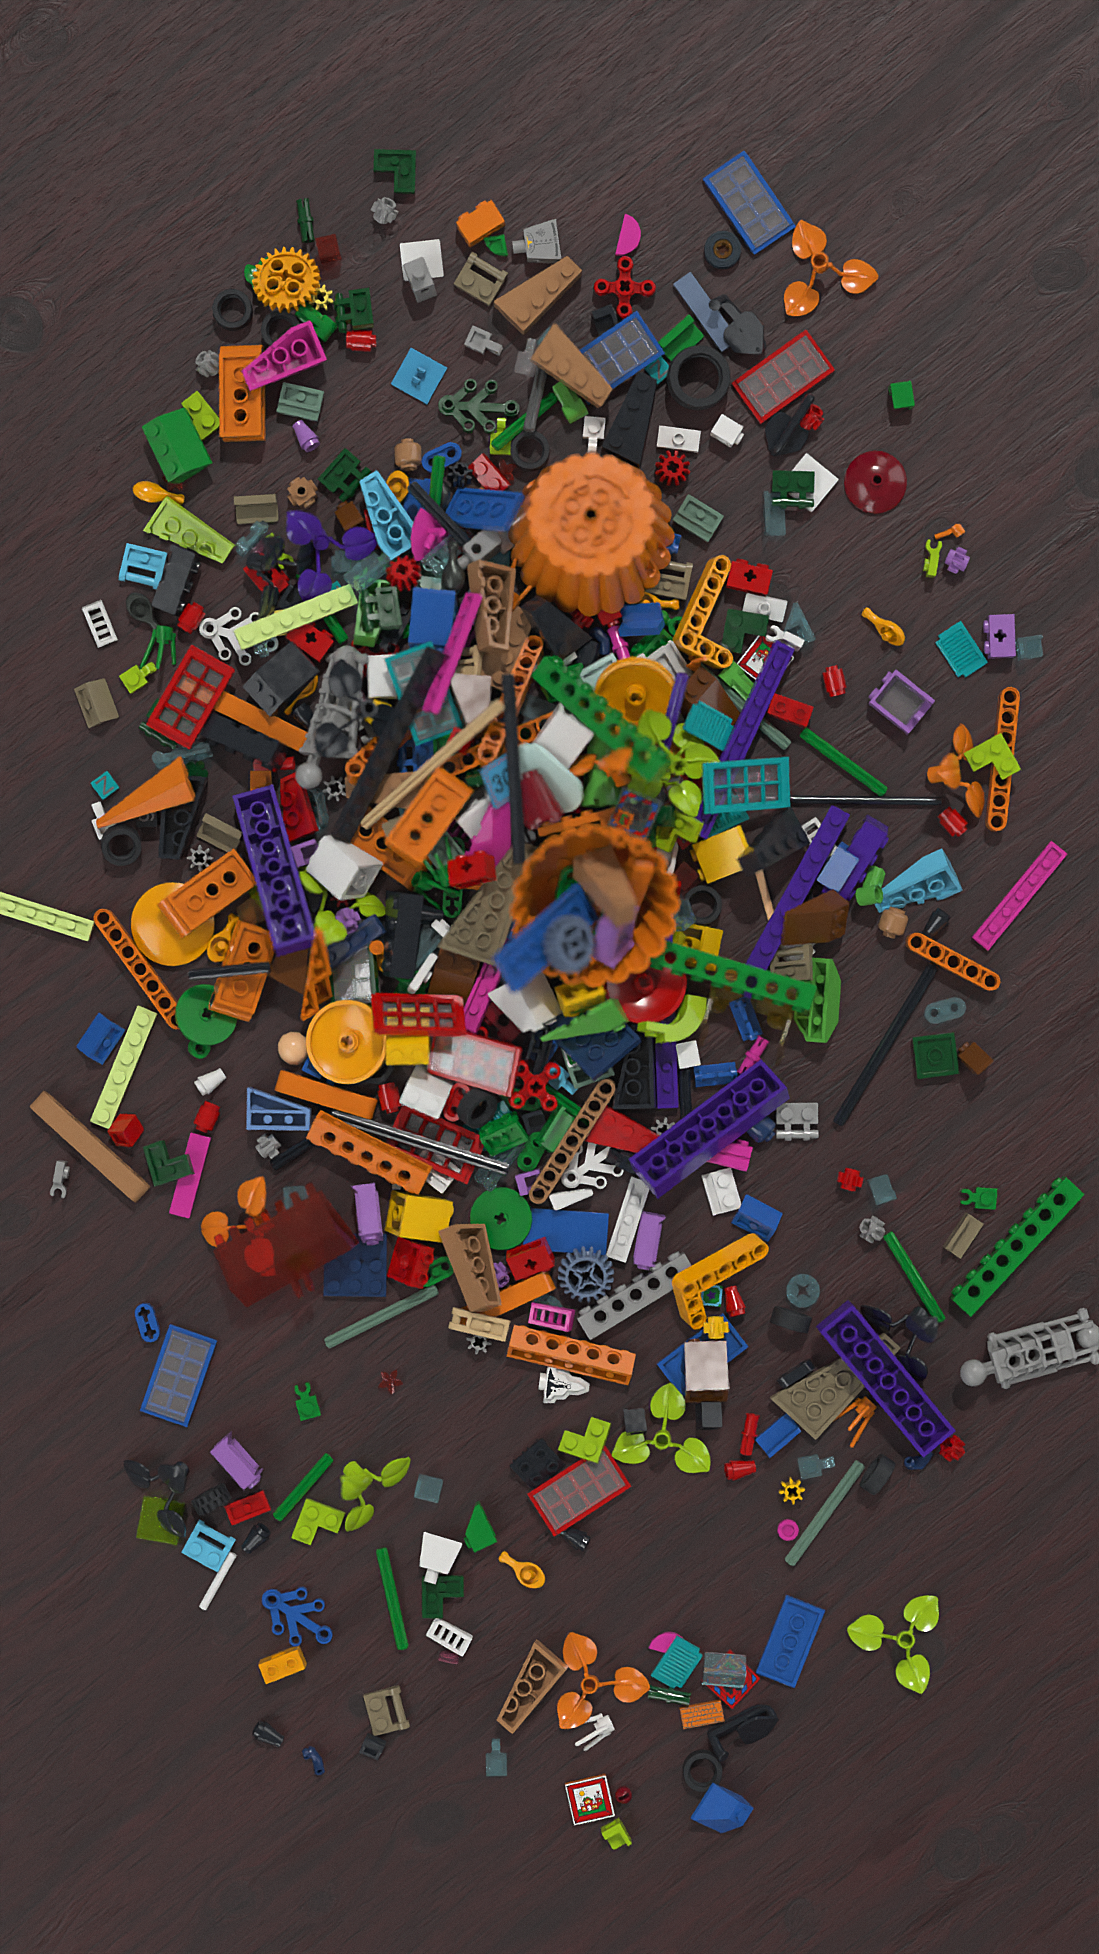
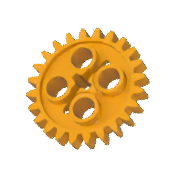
M283 247L281 253L274 249L275 255L272 256L268 252V259L260 258L262 265H255L258 272H253V277L255 278L252 280L254 292L257 294L259 301L263 300L262 302L265 307L270 304L272 311L276 307H278L279 313L282 312L283 308H286L287 312L290 313L291 307L298 311V305L301 304L303 307H306L305 301L312 302L311 295H317L315 288H320L319 280H321L318 266H315V260L310 259L308 253L303 256L301 249L297 253H295L294 247H291L289 252ZM282 267L281 270L275 271L276 268ZM298 270H302L299 274L295 273ZM273 286H278V287H277L276 289H274V290H271V289H270V288L273 287ZM293 289H299L297 292L291 293Z

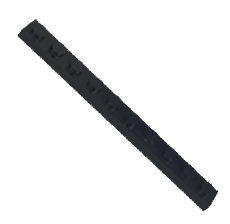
M427 645L331 832L335 837L351 842L446 654Z

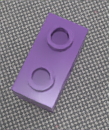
M1014 614L987 616L986 620L983 621V631L987 633V641H984V653L988 654V659L1014 658L1016 656ZM998 631L1000 635L1004 636L1000 642H998V638L994 637Z

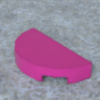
M627 214L624 215L615 256H625L631 253L640 242L641 230L639 224L632 216Z
M664 1632L652 1639L649 1649L665 1653L676 1635L682 1639L683 1637L674 1632Z

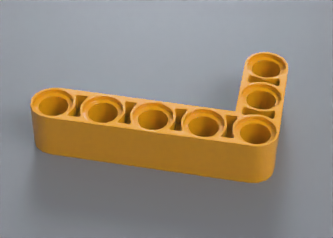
M724 555L711 558L707 562L673 637V642L679 651L688 656L692 655L695 658L706 656L707 660L702 663L716 670L729 667L733 662V655L729 650L701 636V633L731 568L729 558ZM716 561H719L722 568L720 571L716 568ZM708 579L713 583L712 589L707 585ZM700 598L705 602L704 608L699 605ZM691 617L696 619L695 627L690 622ZM683 635L688 639L687 645L682 642ZM701 645L706 649L705 655L700 652ZM719 654L723 657V664H720L718 661Z
M750 1233L677 1273L672 1279V1287L681 1318L694 1330L702 1328L703 1322L707 1321L700 1293L763 1259L769 1251L768 1245L756 1234Z

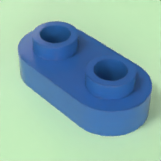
M454 442L437 447L424 454L422 466L427 472L431 473L432 466L428 463L436 455L445 457L444 469L456 464L462 456L461 448ZM451 450L455 452V456L452 458L447 455Z

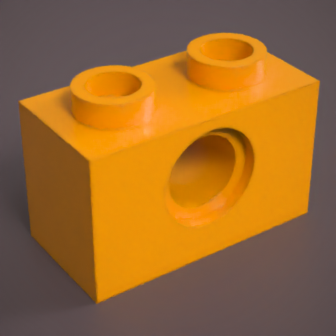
M299 1645L261 1659L258 1666L265 1683L268 1684L304 1670L307 1663Z

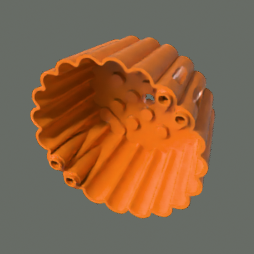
M588 453L584 458L572 455L561 462L544 468L539 473L537 479L524 486L522 494L525 498L514 518L515 522L508 530V538L515 545L511 551V559L513 561L516 558V565L522 567L520 572L522 582L527 586L536 587V594L548 602L555 601L556 606L561 611L568 613L575 611L577 608L580 613L586 616H594L601 609L608 613H616L622 609L625 602L629 604L639 602L644 596V588L650 589L659 583L661 575L659 570L668 566L671 560L670 551L667 549V546L673 543L675 534L668 525L672 516L671 510L661 501L662 492L660 488L646 480L647 478L642 470L625 464L619 458L613 456L601 458L596 453ZM588 510H594L597 513V517L593 520H587L585 513Z
M583 824L578 829L566 827L562 830L560 836H549L544 844L537 848L525 863L524 871L514 884L513 892L516 898L510 907L511 917L517 921L514 927V936L519 934L555 901L554 893L560 873L566 866H574V857L611 845L623 872L631 855L653 857L655 862L653 875L636 915L632 937L635 945L623 958L611 968L593 958V955H590L592 961L587 963V967L579 972L572 973L560 972L552 967L550 962L541 970L545 975L557 976L560 974L562 981L568 985H576L583 981L589 987L594 988L603 985L606 980L612 983H621L627 979L630 972L640 973L644 971L650 963V957H656L663 953L666 946L664 938L669 937L675 931L676 922L672 915L678 911L680 906L678 897L672 893L677 885L675 876L665 870L667 864L663 855L651 851L650 844L645 839L631 836L623 829ZM569 873L567 877H573V873ZM593 902L592 907L599 918L601 909ZM597 921L590 926V928H593L591 931V935H593V931ZM619 939L617 940L618 945H620L623 942Z

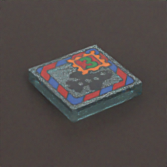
M623 786L607 825L623 829L629 835L647 840L663 802Z

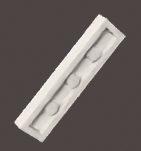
M631 1176L606 1253L608 1257L625 1263L649 1192V1188L641 1179Z

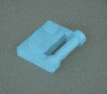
M127 543L119 573V581L125 582L128 580L153 586V589H157L159 581L162 580L168 553ZM132 566L156 572L155 578L128 572V568Z
M199 1519L181 1553L218 1572L236 1539L231 1536L228 1538L204 1524V1521ZM199 1532L224 1544V1549L199 1537Z

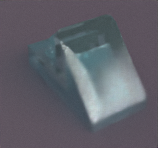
M796 602L791 607L783 632L798 626L797 634L799 638L805 640L808 645L814 642L816 638L798 602Z

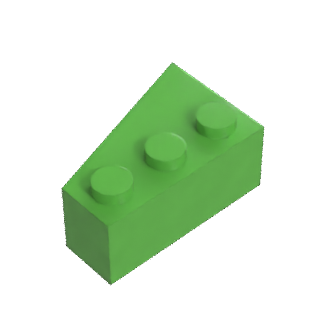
M362 577L360 592L362 590H369V596H375V588L391 587V583L387 582V580ZM397 587V594L399 599L402 592H400ZM358 600L353 645L374 647L382 630H380L379 622L373 623V631H366L365 625L362 623L363 607L360 606V601ZM377 605L371 606L372 614L378 613Z

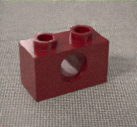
M492 1002L483 1020L490 1027L493 1024L499 1030L497 1034L504 1042L507 1039L512 1042L522 1031L511 1019L508 1025H500L498 1017L505 1013Z

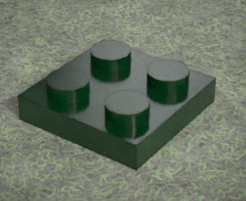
M954 1032L912 1037L917 1079L959 1074Z

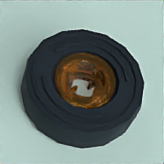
M717 231L711 234L704 246V256L707 262L718 269H728L737 263L741 255V244L738 238L728 231ZM721 245H725V249L728 248V252H725L724 255H720V251L717 252V248H720Z

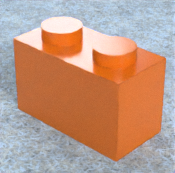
M492 200L489 202L483 201L470 214L465 212L458 217L459 221L456 222V226L470 248L505 226V220Z

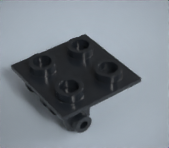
M541 1438L540 1440L537 1439L530 1448L527 1447V1451H522V1455L513 1459V1463L509 1466L534 1490L548 1481L566 1464L547 1445V1442Z

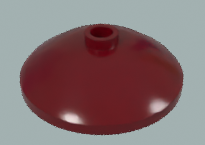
M868 451L857 456L848 466L844 477V488L850 502L859 510L871 514L884 513L893 509L903 498L907 487V477L902 464L894 456L883 451ZM879 477L881 482L879 484L874 483L873 478Z

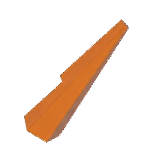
M177 757L175 761L164 767L158 774L147 780L119 804L113 806L107 813L96 820L97 828L193 801L195 793L189 781L188 771L182 757Z
M319 927L316 928L300 1016L302 1021L318 1013V1005L333 997L329 981V975L332 973L324 934Z

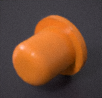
M379 940L372 941L369 945L370 952L375 955L381 954L384 950L383 943Z

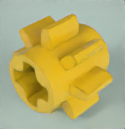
M723 1316L708 1317V1322H703L704 1333H708L709 1339L724 1338V1333L729 1332L728 1322H724Z
M789 1477V1482H781L783 1489L779 1490V1494H785L783 1497L784 1502L789 1499L792 1504H795L797 1498L802 1500L800 1492H804L805 1488L798 1487L801 1483L800 1480L793 1482L792 1478ZM795 1487L796 1493L789 1494L787 1489Z

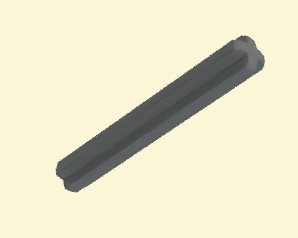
M539 367L536 368L523 426L524 431L530 433L535 431L547 373Z

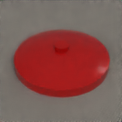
M667 952L664 959L667 963L672 964L677 960V956L674 952ZM649 963L648 967L640 973L630 972L627 979L621 983H612L606 980L603 984L605 998L607 1001L618 999L629 1022L635 1024L646 1021L658 1023L671 1016L682 1003L687 986L686 974L683 973L682 977L670 973L671 969L663 967L661 971L651 968V963Z

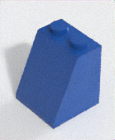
M414 587L408 641L410 649L431 641L434 649L442 653L444 652L458 615L456 591Z

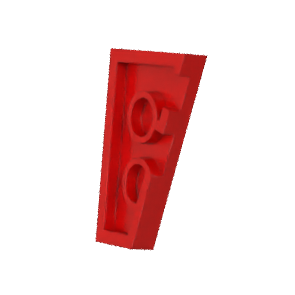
M296 772L281 778L280 793L283 819L289 841L292 843L319 830L307 789L297 783Z
M606 1105L585 1142L638 1153L660 1135Z

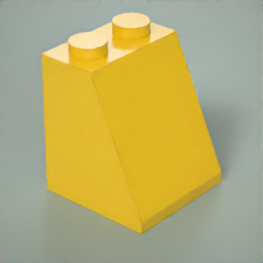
M740 826L691 845L692 850H689L693 862L697 861L700 869L697 872L701 882L705 880L706 884L742 870L737 858L748 847V844Z
M430 1007L420 1008V1012H430ZM388 1008V1011H397V1008ZM402 1008V1011L416 1012L415 1008ZM387 1017V1025L399 1026L398 1017ZM403 1017V1026H417L416 1018ZM421 1018L422 1026H430V1018ZM386 1035L387 1065L429 1064L431 1036Z
M392 1190L384 1231L399 1237L443 1243L438 1231L449 1227L450 1217H452L454 1212L453 1202L437 1197Z

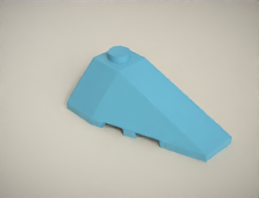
M376 470L360 480L359 483L377 543L388 560L394 561L397 559V556L402 558L412 552L411 531L413 521Z
M941 848L922 857L882 888L883 901L874 905L880 913L885 909H889L890 906L899 909L912 902L922 904L925 903L924 900L936 898V900L945 899L963 891L948 857Z

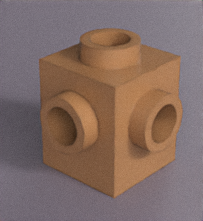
M298 477L289 483L290 487L287 490L290 494L287 497L293 506L298 504L300 509L304 507L309 508L316 502L315 499L318 496L315 492L318 489L311 479L307 481L305 477L302 479ZM304 488L306 490L305 494L299 495L298 491Z

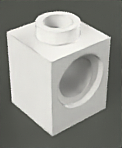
M721 414L710 435L732 448L733 444L738 445L744 436L741 433L743 426Z

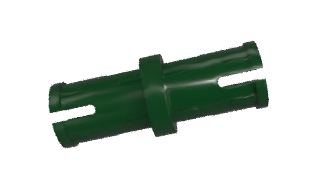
M304 198V207L302 199L296 200L299 215L297 222L301 228L302 243H308L307 234L309 242L312 243L315 241L312 226L314 218L311 217L309 199Z
M650 1685L648 1699L666 1701V1704L672 1702L689 1706L691 1697L690 1692L673 1690V1687L666 1689Z

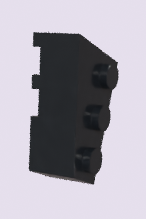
M171 545L170 551H172L169 562L165 563V572L162 580L159 581L151 606L177 617L178 613L182 614L185 608L186 593L190 594L194 582H191L194 574H198L201 563L199 562L200 558L195 553Z
M538 595L520 607L536 635L543 640V646L549 656H558L564 660L592 639L584 630Z

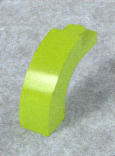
M685 995L678 1007L676 1017L670 1024L641 1022L638 1023L637 1031L644 1032L646 1037H656L655 1043L682 1040L690 1036L701 1024L706 1011L707 998Z

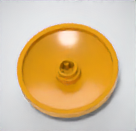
M629 657L620 659L605 668L596 681L594 692L605 697L609 701L608 705L618 709L623 713V718L626 721L633 723L639 722L643 713L649 709L666 715L675 680L671 673L658 662L643 657ZM603 713L601 714V720H602V721H604V714H603Z
M164 883L149 889L138 900L132 913L131 931L137 947L146 957L162 965L179 966L196 960L207 950L208 943L215 932V917L213 916L181 939L158 908L157 904L181 887L182 883Z
M340 1000L326 1005L313 1017L307 1030L306 1048L312 1065L322 1076L333 1082L352 1084L372 1077L382 1067L386 1060V1035L373 1033L372 1009L369 1005L356 1000Z

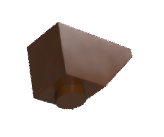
M345 501L336 507L337 510L334 513L345 531L354 527L363 528L366 526L364 519L352 501L350 503Z
M966 1041L958 1048L959 1053L957 1057L973 1074L979 1075L994 1061L973 1041L970 1043Z

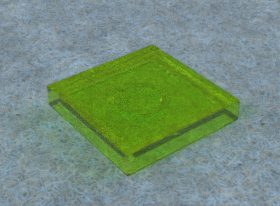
M150 1496L143 1497L136 1538L178 1545L179 1537L166 1531L157 1518V1511L160 1509L164 1510L167 1502L166 1499ZM171 1501L169 1510L175 1511L183 1519L185 1503Z

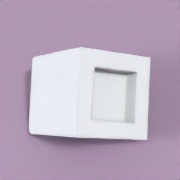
M696 1040L676 1044L680 1069L701 1065Z

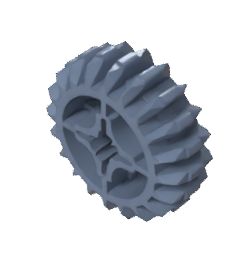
M567 915L558 917L557 920L552 921V925L547 927L549 933L544 934L546 941L542 944L546 945V949L543 952L548 954L546 960L551 961L552 967L560 972H579L587 967V963L592 961L590 955L595 954L592 948L596 946L592 939L596 936L591 935L593 928L587 927L588 922L582 921L580 917Z
M582 1246L581 1252H578L575 1248L573 1249L574 1255L567 1253V1259L561 1260L563 1266L558 1268L560 1272L558 1279L563 1280L560 1282V1287H566L564 1293L569 1294L572 1292L571 1298L574 1299L576 1296H579L580 1302L583 1301V1297H587V1302H591L592 1296L595 1300H598V1293L605 1296V1289L610 1290L611 1285L609 1283L614 1282V1277L611 1276L614 1274V1269L610 1268L612 1262L607 1261L608 1256L606 1254L601 1256L600 1249L593 1253L592 1246L589 1248V1251H585V1247ZM588 1260V1262L583 1265L577 1263L580 1261ZM596 1264H598L603 1271L602 1279L598 1277L597 1273L594 1272ZM570 1270L578 1277L576 1285L569 1277ZM590 1270V1276L588 1277L587 1275V1277L582 1279L583 1272L585 1273ZM587 1284L594 1285V1287L584 1288V1286Z

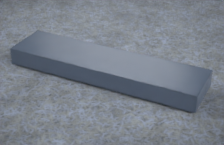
M689 272L676 281L673 286L722 353L730 347L725 342L723 336L725 329L729 325L718 310L713 311L709 308L710 298L693 274Z

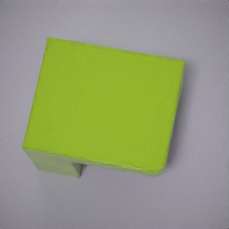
M620 1818L601 1827L604 1839L608 1840L613 1850L624 1844H627V1846L632 1844L631 1838Z

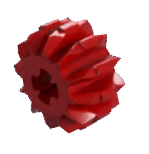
M666 451L667 459L660 455L659 459L661 462L655 463V467L661 468L655 474H663L659 480L661 483L668 479L667 486L671 485L672 480H674L676 486H679L678 478L685 482L686 477L683 474H690V470L685 469V467L690 465V462H682L686 456L683 454L678 458V451L674 452V456H671L670 451ZM670 464H673L674 467H678V469L676 468L675 473H672V470H667Z
M406 555L401 560L397 556V562L390 561L391 567L386 568V573L388 574L386 579L387 582L391 583V587H398L400 592L404 588L410 591L411 585L417 587V580H421L422 576L420 574V565H417L414 558L409 560V557Z

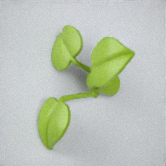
M650 709L646 710L638 722V731L642 735L650 737L653 740V745L658 743L673 762L665 774L670 775L673 772L681 775L685 772L688 777L698 779L702 778V763L720 762L711 749L698 743L691 744L685 749V758L673 755L661 742L671 733L672 727L669 718L660 712ZM631 776V781L628 783V791L650 801L656 798L662 787L661 781L648 782ZM630 798V802L632 804L638 802L637 800Z
M684 723L676 726L672 739L674 745L681 748L676 754L678 756H681L691 744L698 743L704 745V741L682 729ZM646 753V756H645V759H646L647 762L649 761V754H648V753ZM627 763L626 770L633 777L639 780H646ZM664 774L660 781L662 782V787L672 786L668 790L671 802L680 811L695 818L702 801L700 789L694 783L686 780L680 784L677 781L669 782L671 776Z
M299 867L298 873L303 886L309 892L323 894L320 910L313 924L314 930L316 931V928L319 927L323 931L326 945L343 940L347 935L345 926L339 920H336L333 912L323 911L328 894L326 890L328 889L306 871L307 867ZM367 892L365 897L355 898L357 903L349 907L350 909L359 907L361 914L368 918L373 914H376L378 918L383 917L386 911L382 902L370 892Z
M668 1383L658 1389L651 1400L652 1414L657 1418L664 1417L662 1430L655 1434L654 1440L645 1441L643 1434L626 1436L625 1431L619 1436L612 1452V1457L621 1462L637 1464L645 1461L650 1455V1449L646 1444H655L659 1449H665L668 1446L678 1447L680 1449L675 1454V1461L678 1468L682 1471L697 1473L710 1470V1455L702 1441L690 1437L685 1440L683 1445L671 1442L670 1433L666 1431L667 1419L676 1420L680 1418L686 1408L683 1395L672 1383Z
M409 1456L388 1463L382 1470L381 1476H376L367 1469L363 1470L356 1461H352L344 1467L343 1473L346 1476H341L342 1497L346 1501L358 1497L361 1503L360 1506L354 1507L347 1515L345 1521L347 1532L362 1527L374 1514V1507L371 1504L365 1505L361 1493L366 1490L373 1479L379 1482L382 1481L384 1487L397 1484L409 1469Z
M924 1595L914 1598L907 1603L903 1615L911 1624L908 1632L901 1631L897 1636L882 1634L884 1630L883 1623L874 1615H864L848 1626L847 1632L851 1640L865 1650L879 1649L882 1644L881 1638L896 1640L898 1646L906 1649L907 1660H901L896 1667L898 1681L904 1687L922 1694L929 1682L930 1667L928 1661L922 1655L910 1657L911 1647L915 1643L912 1633L914 1626L919 1631H929L936 1626L939 1619L938 1598L936 1596Z

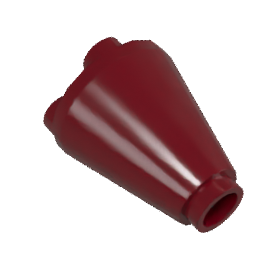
M538 769L522 773L521 791L524 826H528V829L532 830L540 827L545 821H548L549 824L560 821L563 818L562 815L565 814L564 810L542 774L538 773Z

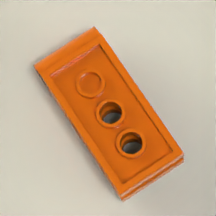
M263 345L220 347L219 424L220 438H223L224 442L266 441L265 386L249 391L241 372L264 352ZM246 394L245 399L238 400L240 395ZM246 414L245 420L239 421V417Z
M439 766L388 835L384 844L419 868L474 790ZM423 816H428V817H430L431 820H432V823H430V824H425V823H423V821L421 820V817H423ZM410 833H416V834H418L419 837H420V840H418V841H413V840H411L410 837H409V834H410Z
M624 806L622 807L623 811H628L629 814H631V812L629 810H626ZM617 807L593 813V809L580 812V817L565 816L561 818V822L549 824L548 821L544 822L540 826L541 828H537L538 836L542 838L560 833L566 827L578 828L583 824H593L596 822H600V826L617 828L610 824Z
M368 807L364 817L373 809ZM384 817L370 827L372 833L367 837L360 834L362 825L359 824L350 843L383 863L380 870L412 892L414 887L411 881L414 874L420 870L427 872L428 868L424 863L419 868L394 850H390L389 847L386 849L377 847L376 842L378 839H386L382 824L388 822V820ZM427 856V857H426V860H427V861L430 863V865L432 866L433 862H432V861L429 859V857Z
M232 849L160 901L157 906L182 939L251 890L257 883L253 873L236 850ZM226 874L231 875L234 882L231 884L226 883L223 876ZM209 886L214 887L217 890V895H209L206 888Z
M237 919L221 966L244 964L245 962H270L271 964L275 949L270 930ZM255 942L256 948L249 952L248 946L250 943ZM267 973L217 978L208 1009L249 1022L256 1010Z

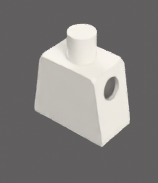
M423 1533L419 1567L427 1569L424 1578L425 1582L436 1584L439 1573L448 1575L462 1543L430 1533Z

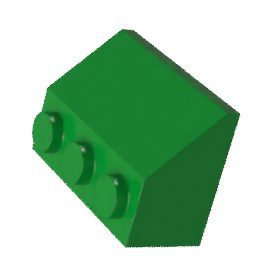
M181 408L158 416L142 426L168 483L180 484L213 464L187 408Z

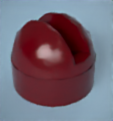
M620 1786L615 1792V1798L620 1804H627L632 1798V1792L628 1787ZM628 1793L629 1796L623 1799H619V1797L624 1796Z

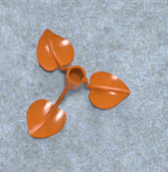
M800 220L795 227L792 237L793 251L800 259H807L812 255L813 271L809 286L804 282L797 281L791 283L785 290L784 303L786 314L794 317L803 316L816 308L819 302V293L811 288L813 287L816 274L824 273L828 268H831L839 276H843L841 280L842 286L847 292L852 294L866 291L878 280L879 276L871 265L858 259L846 261L843 265V272L839 271L831 262H828L827 255L822 252L827 243L825 233L817 226Z
M620 748L612 754L603 757L600 761L595 760L596 754H584L577 757L568 770L574 776H579L588 772L593 765H598L606 773L607 777L611 776L616 787H623L631 781L626 766L632 752L630 748Z
M960 723L953 736V743L958 756L953 753L948 754L939 766L928 768L927 776L930 783L944 782L951 789H956L958 786L966 787L968 789L965 795L967 804L974 815L980 818L985 803L983 788L977 781L972 782L971 785L960 782L959 760L963 757L967 761L964 753L973 748L970 732Z
M258 1177L244 1182L238 1189L239 1205L242 1208H246L247 1214L255 1217L248 1225L227 1226V1215L216 1211L205 1216L201 1224V1232L210 1245L219 1247L228 1241V1230L248 1229L253 1235L257 1236L252 1240L253 1245L248 1246L245 1250L246 1262L257 1273L271 1275L275 1274L274 1248L269 1240L261 1237H264V1234L271 1231L272 1222L268 1217L259 1216L265 1207L266 1186L264 1177Z
M570 1632L567 1635L563 1646L564 1661L572 1670H579L583 1667L585 1678L581 1682L583 1690L581 1697L576 1692H568L558 1701L557 1712L561 1729L578 1727L590 1718L593 1707L589 1701L584 1699L587 1694L594 1693L599 1687L615 1685V1696L620 1701L626 1703L638 1700L650 1690V1684L646 1677L632 1667L618 1669L615 1673L616 1681L599 1682L596 1676L589 1675L586 1665L593 1663L597 1657L595 1643L588 1637L574 1632Z

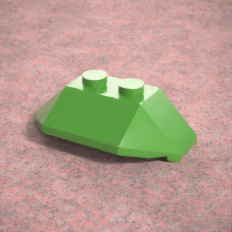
M812 958L813 981H806V983L816 985V991L810 1010H805L804 1013L794 1010V1021L806 1041L827 1043L838 1024L841 979L833 959ZM797 990L795 992V999L798 997Z

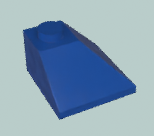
M712 1782L690 1818L720 1833H724L743 1826L754 1808L741 1795Z

